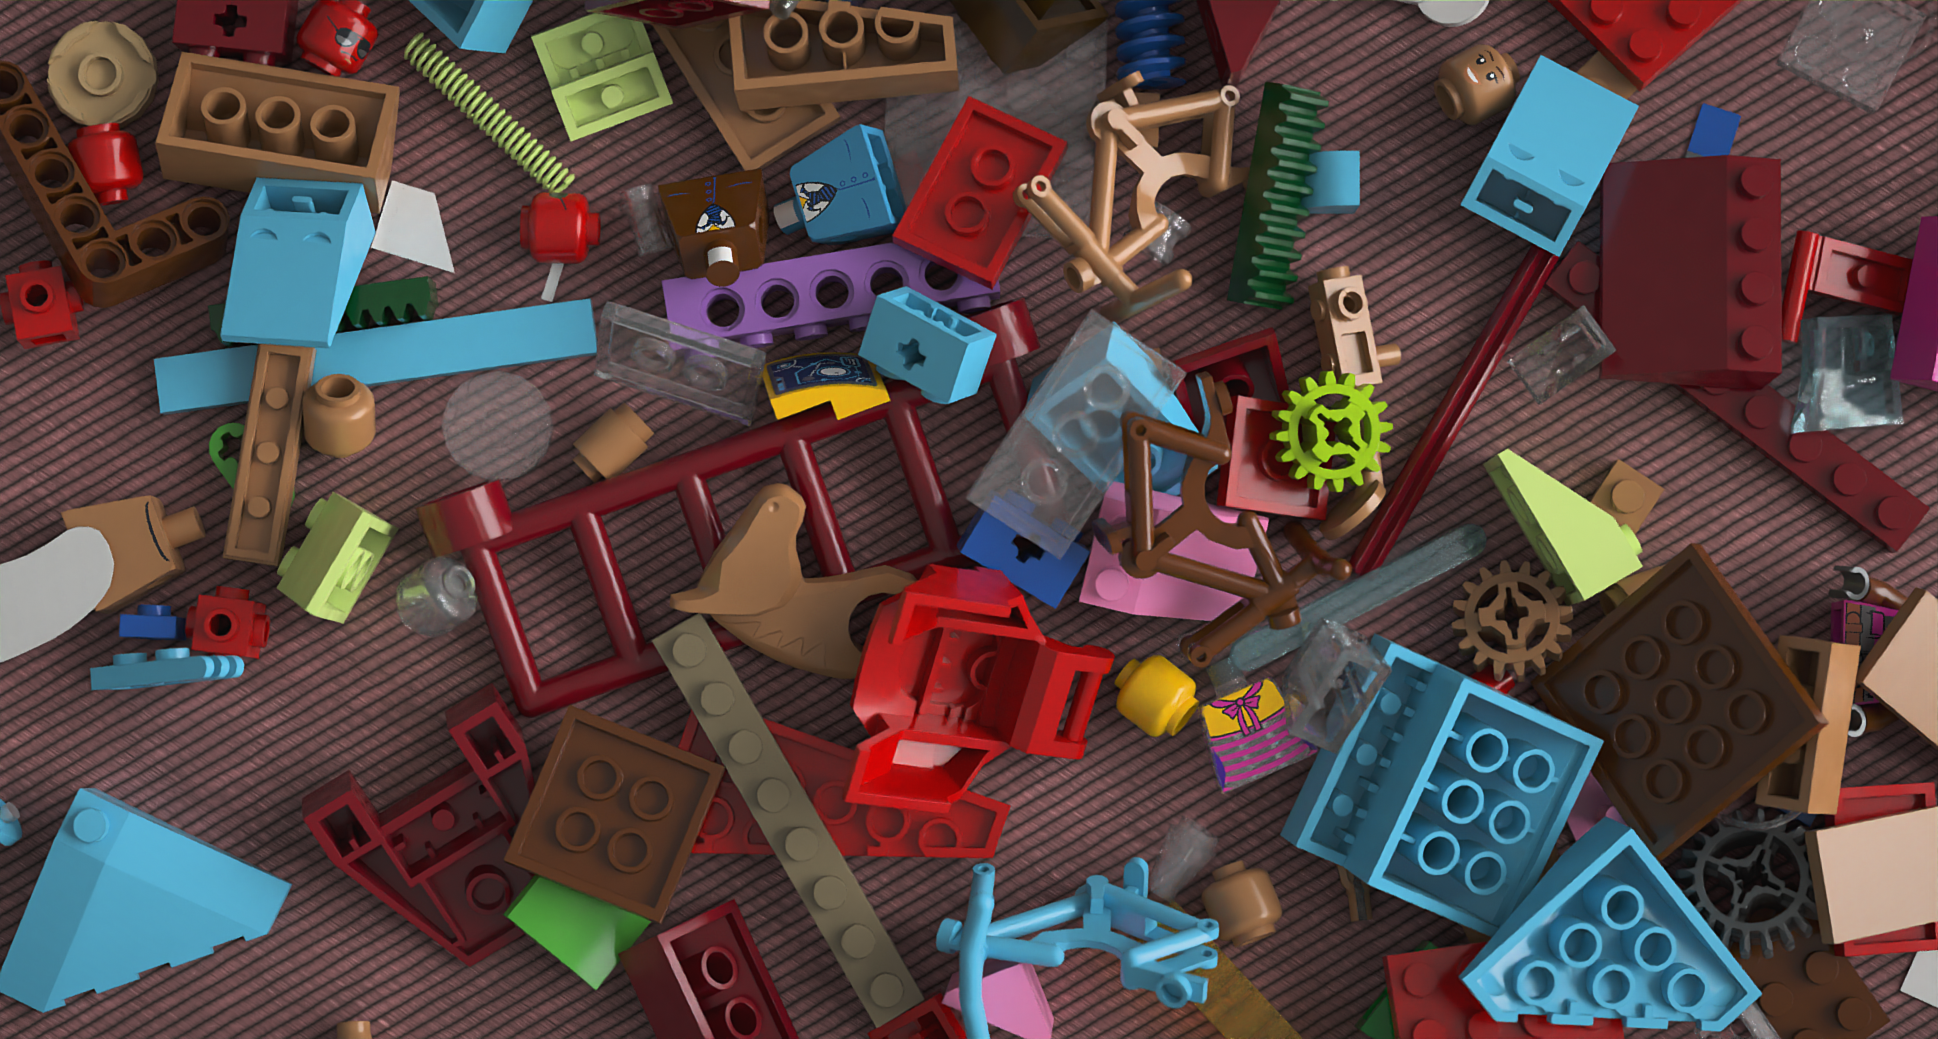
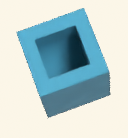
M1322 151L1309 155V161L1317 167V173L1306 176L1305 183L1314 190L1313 195L1302 198L1301 205L1310 211L1309 214H1354L1360 206V151Z

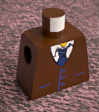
M761 168L658 185L667 233L686 278L698 279L707 277L711 284L718 287H726L737 281L740 271L758 269L764 264L770 212Z

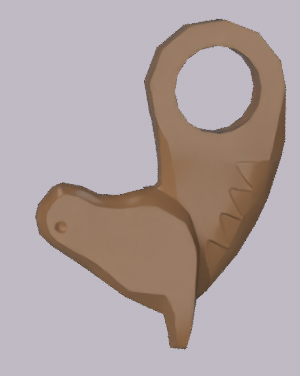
M781 483L766 485L754 496L714 551L697 583V588L671 594L669 606L673 609L689 613L710 614L716 622L746 645L791 667L827 677L855 679L863 646L856 643L849 634L848 626L851 613L857 604L868 596L879 593L896 595L902 592L904 587L918 580L911 573L887 565L835 576L804 578L796 551V534L803 523L806 509L805 502L802 496L788 485Z

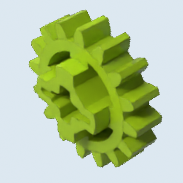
M1320 371L1319 385L1311 377L1303 376L1299 379L1302 391L1300 394L1291 390H1285L1281 394L1289 404V407L1286 411L1273 410L1271 416L1283 422L1282 430L1270 433L1269 437L1271 440L1283 441L1284 449L1280 450L1274 457L1277 462L1292 461L1294 463L1288 474L1291 479L1299 480L1308 474L1307 488L1320 490L1326 479L1329 491L1342 492L1344 478L1352 486H1361L1364 484L1361 474L1362 469L1369 472H1378L1381 469L1373 457L1376 452H1390L1391 447L1385 442L1380 441V435L1392 430L1393 424L1379 421L1378 414L1382 413L1388 405L1386 401L1370 402L1369 398L1375 388L1372 384L1363 383L1355 389L1354 374L1343 373L1336 384L1333 371ZM1327 394H1337L1343 397L1340 401H1335L1331 408H1325L1322 404H1317L1314 401ZM1361 419L1363 420V424H1364V438H1363V440L1361 439V432H1360V420H1361ZM1323 421L1337 422L1333 431L1338 436L1340 442L1325 441L1329 432L1324 427L1325 423ZM1299 423L1302 424L1303 442L1301 444L1298 439ZM1332 455H1337L1348 461L1345 465L1333 469H1325L1319 466L1322 462L1326 463Z

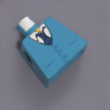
M862 124L856 125L794 164L790 169L789 175L796 196L775 204L774 215L778 226L785 234L789 235L806 228L812 242L826 245H840L893 234L907 206L883 130Z

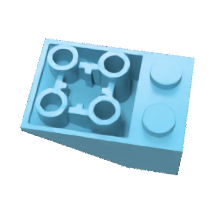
M1540 55L1467 190L1461 206L1559 257L1639 106Z
M256 178L240 215L221 329L222 341L330 348L376 233L363 183Z

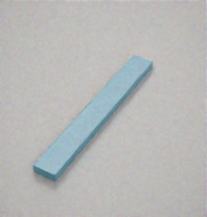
M589 298L336 333L330 348L312 347L317 352L311 386L323 377L331 374L350 375L367 387L599 355L592 300ZM258 344L155 358L154 366L160 413L167 415L247 404L249 402Z

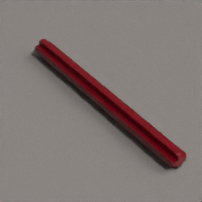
M1535 244L1530 247L1352 555L1349 563L1354 575L1366 581H1371L1376 577L1559 259L1558 256Z

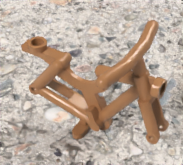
M1137 71L1098 93L1096 96L1100 104L1090 110L1086 119L1087 131L1096 142L1089 227L1051 188L1050 181L1045 176H1035L1028 183L1022 184L1014 190L1013 200L1016 205L1026 208L1069 255L1073 254L1075 259L1066 262L1063 266L1064 277L1069 287L1076 293H1082L1100 283L1103 287L1107 286L1118 298L1101 308L1099 315L1100 320L1104 324L1109 325L1113 321L1117 324L1187 290L1192 285V275L1185 269H1177L1140 288L1122 271L1124 264L1168 229L1169 221L1164 214L1157 213L1154 204L1155 197L1163 183L1170 178L1178 176L1195 178L1198 183L1199 193L1206 198L1218 195L1240 183L1243 184L1246 190L1250 166L1244 168L1231 167L1235 108L1240 100V94L1234 86L1227 85L1220 89L1139 104L1132 88L1143 82L1144 79L1140 71ZM1225 94L1229 95L1230 101L1226 99ZM1203 118L1200 154L1178 152L1162 157L1144 140L1145 137L1139 132L1141 130ZM1117 156H1122L1140 174V177L1133 188L1128 214L1132 230L1110 247ZM1036 183L1041 186V191L1037 190ZM1022 192L1028 195V199L1023 197Z

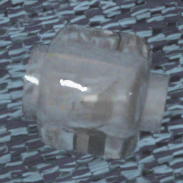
M446 556L430 558L405 575L399 581L396 589V605L401 620L418 634L430 638L443 636L474 615L479 603L475 593V580L470 571L457 560Z

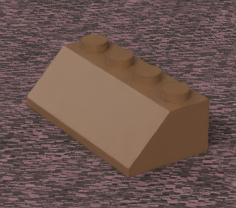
M182 52L155 142L163 179L248 193L251 192L257 177L363 183L370 212L380 214L392 169L400 95L399 87Z

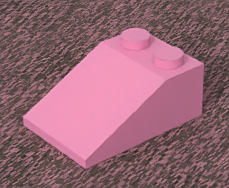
M1107 480L1098 518L1103 517L1110 525L1126 521L1124 483ZM1152 490L1154 527L1182 505L1181 497ZM1207 503L1211 512L1227 523H1237L1238 515L1243 512ZM1257 515L1266 533L1269 518ZM1195 530L1169 551V553L1251 577H1255L1257 566L1248 548L1233 549L1212 542L1198 530ZM1094 534L1082 581L1079 602L1133 615L1212 621L1243 597L1158 572L1146 579H1136L1128 575L1120 566L1119 553L1111 555L1097 541Z

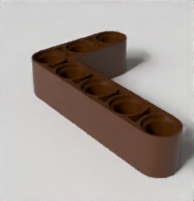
M0 60V92L12 95L9 98L0 99V156L76 291L87 304L99 308L115 306L210 266L222 259L227 249L230 216L227 208L220 201L211 197L202 196L190 199L114 231L25 73L19 66L9 61ZM21 136H32L38 140L32 143H21L15 139ZM46 180H57L63 183V185L49 188L40 183ZM80 224L89 229L85 232L75 233L65 228L69 225ZM198 227H207L215 233L203 236L194 233L192 230ZM147 248H158L164 251L165 254L152 257L141 251ZM96 269H108L114 275L107 278H99L92 275L91 272Z

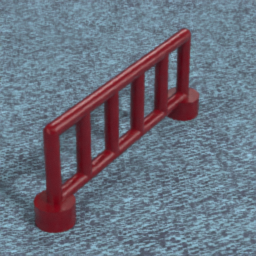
M1016 298L991 306L987 310L967 314L964 317L997 334L980 385L988 382L990 384L1028 498L1036 504L1032 514L1049 524L1052 523L1055 516L1070 523L1069 512L1043 436L1024 416L1028 393L1016 358L1041 347L1025 298ZM895 379L884 383L890 401L837 420L833 406L829 402L511 512L499 478L431 500L415 507L433 558L457 551L461 552L515 706L521 715L535 718L669 671L654 643L646 644L601 517L675 491L702 570L704 571L714 551L726 536L706 480L780 455L791 488L799 493L805 502L806 509L803 523L822 577L855 572L811 444L885 419L928 546L863 569L887 565L911 573L919 580L928 564L960 569L979 564L962 554L956 546L963 534L960 535L916 410V407L933 401L926 399L921 394L920 388L905 380ZM570 528L615 655L542 680L497 552ZM1031 531L1027 537L1016 534L1013 542L1018 549L1036 544V541L1033 539L1035 532ZM879 593L868 596L858 603L857 606L889 594ZM715 620L708 622L724 652L746 645Z

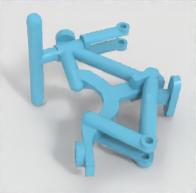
M1139 857L1131 858L1125 865L1123 888L1108 883V879L1105 876L1092 875L1086 879V885L1076 890L1074 896L991 923L992 911L994 909L995 867L988 863H979L973 867L972 885L964 927L961 921L945 918L937 933L936 947L938 951L949 954L960 951L959 1001L967 1039H990L982 1000V972L986 958L1057 967L1064 961L1065 950L1075 948L1101 949L1116 955L1121 960L1120 981L1124 988L1128 990L1143 988L1154 991L1164 1005L1170 1008H1180L1188 1000L1203 1004L1207 998L1208 979L1187 974L1186 972L1197 968L1212 969L1216 967L1217 951L1203 945V943L1212 941L1219 936V923L1213 919H1198L1148 899L1149 868L1146 861ZM1083 916V928L1043 931L1030 941L1015 939ZM1157 922L1177 929L1180 932L1173 933L1157 926ZM1111 927L1147 941V943L1141 944L1124 935L1112 932ZM1173 953L1179 954L1160 962L1155 960Z

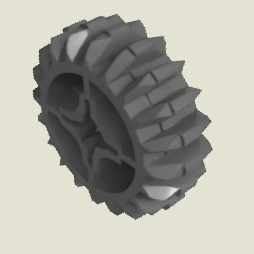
M1758 808L1753 814V822L1744 823L1741 811L1735 810L1732 812V826L1726 828L1722 820L1714 817L1710 821L1714 834L1713 837L1701 831H1697L1693 835L1694 843L1701 851L1691 848L1682 850V861L1689 867L1676 870V881L1683 886H1687L1681 889L1682 893L1716 935L1720 934L1719 940L1728 951L1734 942L1740 943V957L1746 960L1752 954L1751 945H1761L1764 958L1770 959L1773 957L1772 942L1779 940L1785 950L1791 951L1795 948V942L1790 932L1795 931L1805 938H1809L1812 935V926L1804 917L1818 920L1807 847L1806 844L1801 846L1805 839L1804 831H1806L1802 826L1795 827L1786 834V816L1779 814L1774 818L1771 826L1766 825L1764 810ZM1756 846L1752 854L1745 859L1735 860L1724 856L1722 860H1719L1723 855L1734 849ZM1777 852L1783 855L1795 868L1800 879L1798 893L1787 889L1786 882L1773 875L1774 857ZM1761 869L1762 887L1755 885L1751 892H1747L1743 900L1742 881L1751 882L1754 875L1758 876ZM1708 875L1719 879L1720 886L1733 894L1730 901L1731 910L1728 916L1721 913L1711 903L1706 894L1705 887ZM1783 907L1786 908L1783 913L1768 921L1748 923L1754 912L1759 909L1771 908L1781 911Z

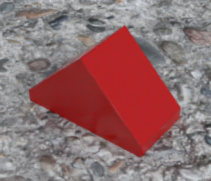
M941 988L925 997L923 1002L867 1033L870 1039H967L965 1027L953 1007L942 1003L945 994Z

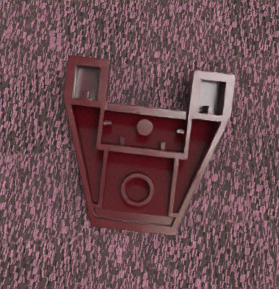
M493 683L445 711L448 731L467 761L398 803L378 813L350 770L302 798L303 820L331 862L469 967L525 934L503 914L535 876L504 862L508 848L535 787V782L521 726Z

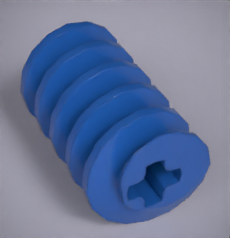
M1122 0L1116 4L1115 14L1124 22L1117 25L1115 34L1118 39L1125 42L1116 49V57L1119 61L1126 63L1116 72L1118 81L1134 72L1140 71L1144 81L1136 85V88L1164 90L1176 88L1186 83L1185 79L1171 76V70L1186 65V59L1170 54L1171 48L1185 44V37L1169 33V27L1185 22V16L1170 12L1169 6L1183 0Z

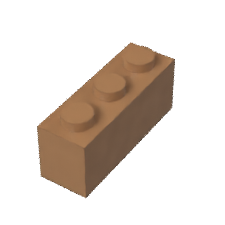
M1779 635L1778 653L1829 724L1758 781L1755 804L1807 814L1837 813L1861 646Z

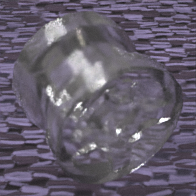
M1155 201L1156 212L1164 214L1169 221L1168 229L1141 252L1156 262L1168 266L1174 257L1173 247L1178 240L1186 239L1192 227L1178 214ZM1131 225L1128 226L1123 237L1132 230Z

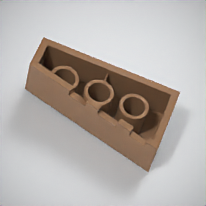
M770 0L768 10L729 18L734 91L740 111L959 91L953 17L888 7H880L879 10L851 6V2L829 0V3L814 0Z

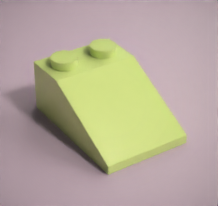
M1509 449L1499 453L1483 464L1545 570L1551 573V580L1555 587L1564 586L1566 590L1564 602L1567 606L1587 600L1643 567L1637 555L1642 553L1641 545L1627 524L1619 527L1614 517Z
M332 492L328 501L321 498L311 510L305 523V527L311 530L300 549L296 546L291 547L283 558L277 571V575L283 578L277 589L312 615L343 624L399 528L345 497Z

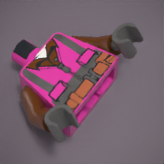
M1835 565L1833 571H1838L1843 575L1844 584L1841 590L1829 589V596L1831 598L1848 600L1831 603L1830 641L1861 646L1858 661L1859 668L1908 597L1886 582L1868 576L1867 572L1861 567ZM1855 682L1847 738L1857 737L1865 732L1882 730L1899 720L1896 715Z

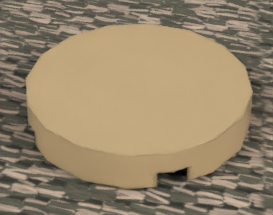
M91 21L76 26L64 33L51 50L48 61L50 66L47 83L51 97L61 112L83 127L104 123H119L120 128H123L137 120L153 102L159 82L157 61L147 42L126 25L116 22Z

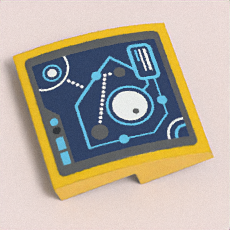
M840 352L812 353L779 359L759 366L777 420L827 401H831L837 420L890 401L880 373L876 370V364L858 354Z

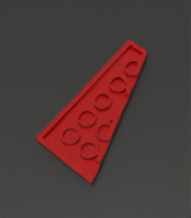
M691 710L678 748L724 766L694 712ZM764 719L842 856L993 858L1011 805L968 790L964 792L959 800L951 803L949 814L845 802L841 796L855 750ZM725 768L691 853L776 855Z

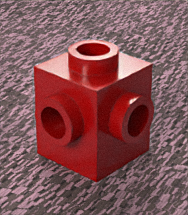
M48 260L33 261L20 265L18 267L19 273L5 275L8 291L0 293L5 325L14 324L17 341L24 349L80 339L75 313L84 311V302L61 265L53 267L52 262ZM47 298L44 304L37 306L40 300Z
M216 586L215 596L199 594L197 606H190L186 618L185 635L187 639H192L191 650L206 652L207 656L236 655L240 658L259 659L260 648L266 647L270 632V616L265 615L266 604L249 601L250 590ZM221 615H226L231 620V629L224 636L218 635Z

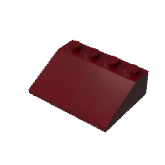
M1719 155L1609 163L1600 180L1599 378L1753 390L1763 389L1782 374L1781 159Z

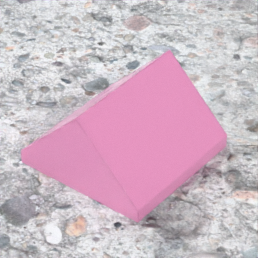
M999 959L984 961L982 1000L987 1022L1025 1039H1051L1054 1016L1033 964ZM959 972L952 974L942 1003L961 1011Z

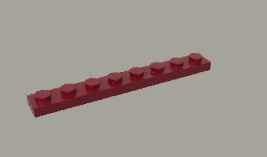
M1578 240L1546 280L1543 288L1599 329L1600 256ZM1671 384L1891 553L1899 551L1930 510L1922 501L1769 385H1766L1761 390Z

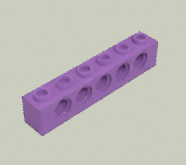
M892 242L765 263L758 269L740 271L737 281L726 287H718L711 284L707 277L698 279L681 277L662 280L672 347L676 352L686 351L687 359H696L719 354L718 345L740 342L742 350L758 349L773 345V336L790 333L795 334L796 341H804L828 336L827 327L849 324L851 332L866 331L877 297L872 292L871 286L874 279L883 273L897 275L902 280L903 287L907 286L945 307L957 306L959 314L990 309V300L1000 299L999 280H997L993 290L957 274V280L951 288L942 291L935 290L928 285L925 277L928 270L937 264ZM838 282L848 289V298L842 306L830 309L818 302V292L826 283ZM784 291L794 298L793 308L786 316L775 318L764 312V301L772 292ZM721 300H731L739 306L738 318L733 324L726 327L716 326L709 319L712 306Z

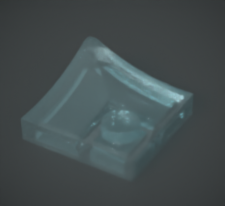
M1892 315L1816 317L1800 320L1802 336L1801 378L1797 403L1790 425L1791 434L1904 424L1899 381L1890 379L1896 350Z

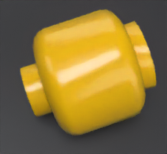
M1153 655L1142 663L1135 658L1132 659L1122 669L1114 683L1121 689L1116 701L1117 710L1152 737H1159L1167 732L1172 736L1176 735L1187 724L1199 705V701L1194 698L1196 692L1194 680L1161 655Z

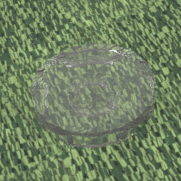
M503 371L488 372L461 384L448 400L442 420L446 446L455 462L475 477L487 480L497 478L500 481L518 479L536 468L549 451L554 431L551 408L541 391L523 377Z

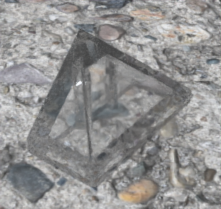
M1583 305L1507 362L1538 405H1541L1614 353L1616 349Z

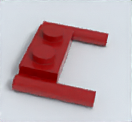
M1798 230L1782 303V342L1798 343L1807 293L1902 316L1913 259L1819 236V234Z

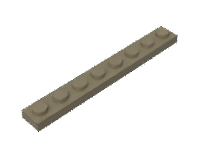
M698 613L653 639L652 642L876 1028L925 1000L923 993L703 614Z

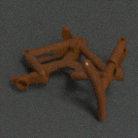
M1206 371L1196 374L1205 410V422L1201 433L1139 414L1134 410L1125 411L1121 415L1119 424L1122 428L1126 521L1110 525L1101 517L1091 522L1097 541L1111 555L1119 553L1120 566L1128 575L1136 579H1146L1158 572L1243 597L1196 633L1187 635L1181 640V652L1198 668L1208 666L1214 656L1265 620V617H1267L1269 628L1272 630L1287 629L1299 624L1302 618L1295 595L1300 592L1299 589L1317 575L1331 580L1344 581L1349 578L1352 572L1351 565L1347 560L1332 557L1318 545L1303 524L1298 521L1288 522L1284 527L1283 533L1286 540L1302 560L1285 571L1271 546L1258 516L1254 512H1241L1238 515L1237 523L1224 522L1211 512L1205 500L1204 484L1211 468L1217 464L1224 465L1231 459L1232 452L1222 416L1232 413L1233 408L1225 383L1222 380L1214 383L1212 375ZM1150 444L1187 455L1180 481L1182 505L1155 527ZM1195 530H1198L1212 542L1233 549L1248 548L1263 580L1169 553V551ZM1191 643H1195L1188 651V646ZM1202 654H1204L1203 658H1201V659H1196V658L1200 657Z

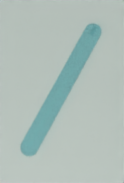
M1471 523L1463 524L1300 607L1302 621L1299 624L1282 630H1272L1267 624L1235 641L1231 647L1230 659L1233 665L1243 671L1255 670L1479 555L1484 550L1487 540L1486 534L1478 525Z

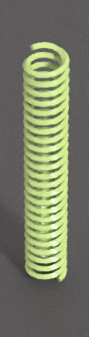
M423 32L418 33L412 38L405 48L404 59H410L411 66L416 65L417 71H423V77H429V82L435 83L436 89H442V95H448V100L454 101V106L460 107L462 113L467 112V118H473V124H479L480 130H486V136H492V141L498 142V147L504 148L505 154H511V159L517 160L518 166L523 165L524 172L530 171V177H536V183H542V188L549 189V192H561L575 179V174H570L564 180V183L554 190L555 186L568 174V168L562 169L554 180L548 184L549 180L561 169L562 162L556 163L547 175L541 178L544 172L555 163L556 156H551L535 172L537 167L550 155L549 150H545L529 166L530 162L543 150V144L536 146L529 156L522 161L523 157L537 144V138L531 139L522 151L516 154L518 149L530 139L531 133H525L515 146L510 148L512 143L523 134L524 127H519L504 142L505 138L517 128L518 121H513L509 124L512 120V115H507L503 118L506 113L505 109H501L496 113L499 109V103H494L483 117L478 119L480 114L492 104L493 97H488L472 113L473 109L486 98L487 92L482 91L479 93L480 85L472 88L474 79L466 82L468 74H462L459 77L462 72L461 68H456L452 72L455 68V62L447 64L449 56L442 57V50L435 52L436 44L429 46L430 38L422 41L424 38ZM413 48H415V50L413 51V53L410 54V55H408L409 52H410V50L413 49ZM422 53L420 58L415 61V58ZM429 58L427 63L421 67L422 63ZM436 63L433 69L428 72V69ZM443 68L438 77L434 78L435 74ZM447 75H449L445 82L440 84L441 80L444 79ZM452 82H454V84L451 86V88L448 89V90H446L447 87H448ZM461 87L458 93L453 96V93ZM468 92L465 98L459 102L460 98ZM476 96L472 103L466 107V104ZM491 116H493V118L490 120V122H489L488 124L484 125L485 122H486ZM500 121L497 127L491 131L492 127ZM509 124V126L504 130V132L497 137L498 133Z

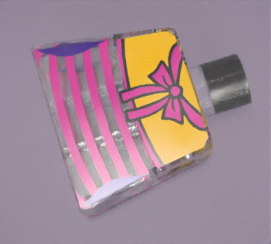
M1236 655L1205 668L1218 699L1197 707V714L1218 794L1227 793L1319 753L1316 743L1271 676L1248 685Z

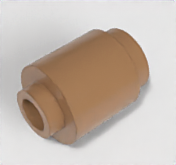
M623 402L615 411L609 408L573 443L579 453L572 460L594 483L602 476L607 480L620 475L648 448L645 443L654 435V432Z

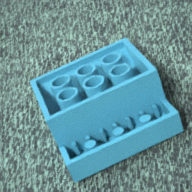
M1374 634L1350 685L1351 687L1360 672L1357 689L1367 707L1365 709L1358 692L1348 693L1347 691L1280 835L1298 848L1343 866L1370 886L1493 937L1536 886L1604 740L1437 661Z

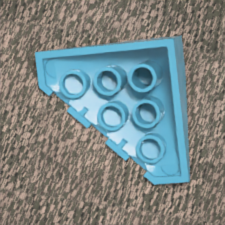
M79 788L53 841L1 968L0 992L45 1013L65 1006L64 999L92 989H95L96 993L99 994L139 980L138 973L168 962L171 968L213 954L214 946L244 936L245 941H250L267 935L293 884L96 788Z
M1604 816L1561 855L1459 976V979L1490 1017L1500 1022H1517L1518 1014L1547 1015V1022L1551 1024L1593 1026V1018L1597 1017L1622 1019V1025L1633 1028L1668 1029V1021L1696 1022V1028L1701 1031H1722L1762 995L1761 991L1633 829L1607 816Z

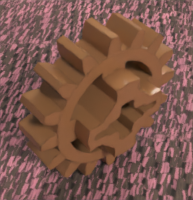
M1507 560L1501 561L1500 574L1494 576L1485 567L1480 568V585L1477 586L1468 581H1465L1462 585L1463 593L1468 601L1454 600L1453 603L1454 613L1464 618L1452 622L1453 635L1459 637L1467 636L1458 644L1461 656L1470 655L1475 652L1474 670L1480 672L1490 664L1494 668V679L1497 681H1501L1506 670H1514L1517 681L1524 682L1525 669L1533 667L1540 676L1546 673L1544 659L1547 656L1559 662L1563 658V651L1557 644V641L1571 642L1572 629L1562 624L1573 620L1572 607L1558 606L1566 599L1564 586L1555 587L1550 590L1551 573L1545 570L1535 578L1531 576L1530 562L1524 561L1519 572H1511ZM1518 589L1528 591L1540 600L1531 601L1520 593ZM1498 592V596L1489 607L1480 608L1489 596ZM1508 603H1512L1513 612L1517 613L1519 620L1517 640L1512 638L1511 629H1508V624L1506 623ZM1546 634L1538 645L1527 651L1526 647L1536 635ZM1494 641L1505 649L1507 654L1490 648L1484 642Z

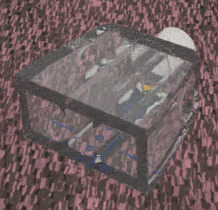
M1328 618L1319 619L1316 625L1306 632L1303 637L1302 646L1284 671L1282 677L1286 725L1289 734L1337 754L1392 672L1390 665L1369 638Z

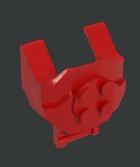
M928 564L917 582L904 587L902 592L879 604L862 650L850 701V707L870 738L856 745L841 796L842 799L850 803L949 814L951 803L962 797L983 765L1010 747L1027 754L1082 759L1088 743L1084 737L1103 674H1108L1111 671L1115 658L1114 653L1096 645L1071 646L1043 635L1030 614L1023 594L1001 570L976 566L973 570ZM1075 671H1081L1064 728L1057 731Z

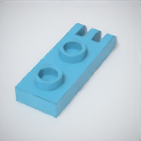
M189 648L155 650L156 661L148 662L147 653L113 655V666L90 668L91 689L128 690L238 678L244 671V663L236 655L190 657Z

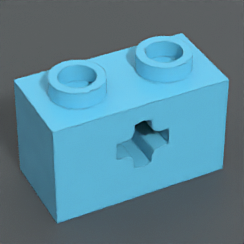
M905 286L877 295L858 355L876 364V370L882 375L892 379L905 380L920 388L921 394L926 399L939 404H951L952 402L977 394L997 334Z

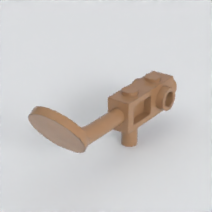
M1349 266L1335 267L1316 272L1318 282L1309 285L1308 290L1311 300L1310 311L1315 321L1322 357V371H1333L1336 384L1343 373L1354 374L1355 389L1363 383L1372 385L1383 383L1380 368L1398 365L1401 361V351L1395 343L1375 346L1362 275L1351 276ZM1361 419V420H1360V432H1361V439L1363 440V438H1364V424H1363V420ZM1376 452L1373 458L1378 462L1381 469L1378 472H1369L1362 469L1361 474L1364 484L1356 486L1353 491L1341 499L1326 515V521L1321 522L1319 531L1327 540L1337 539L1355 528L1383 499L1386 489L1383 483L1380 452Z

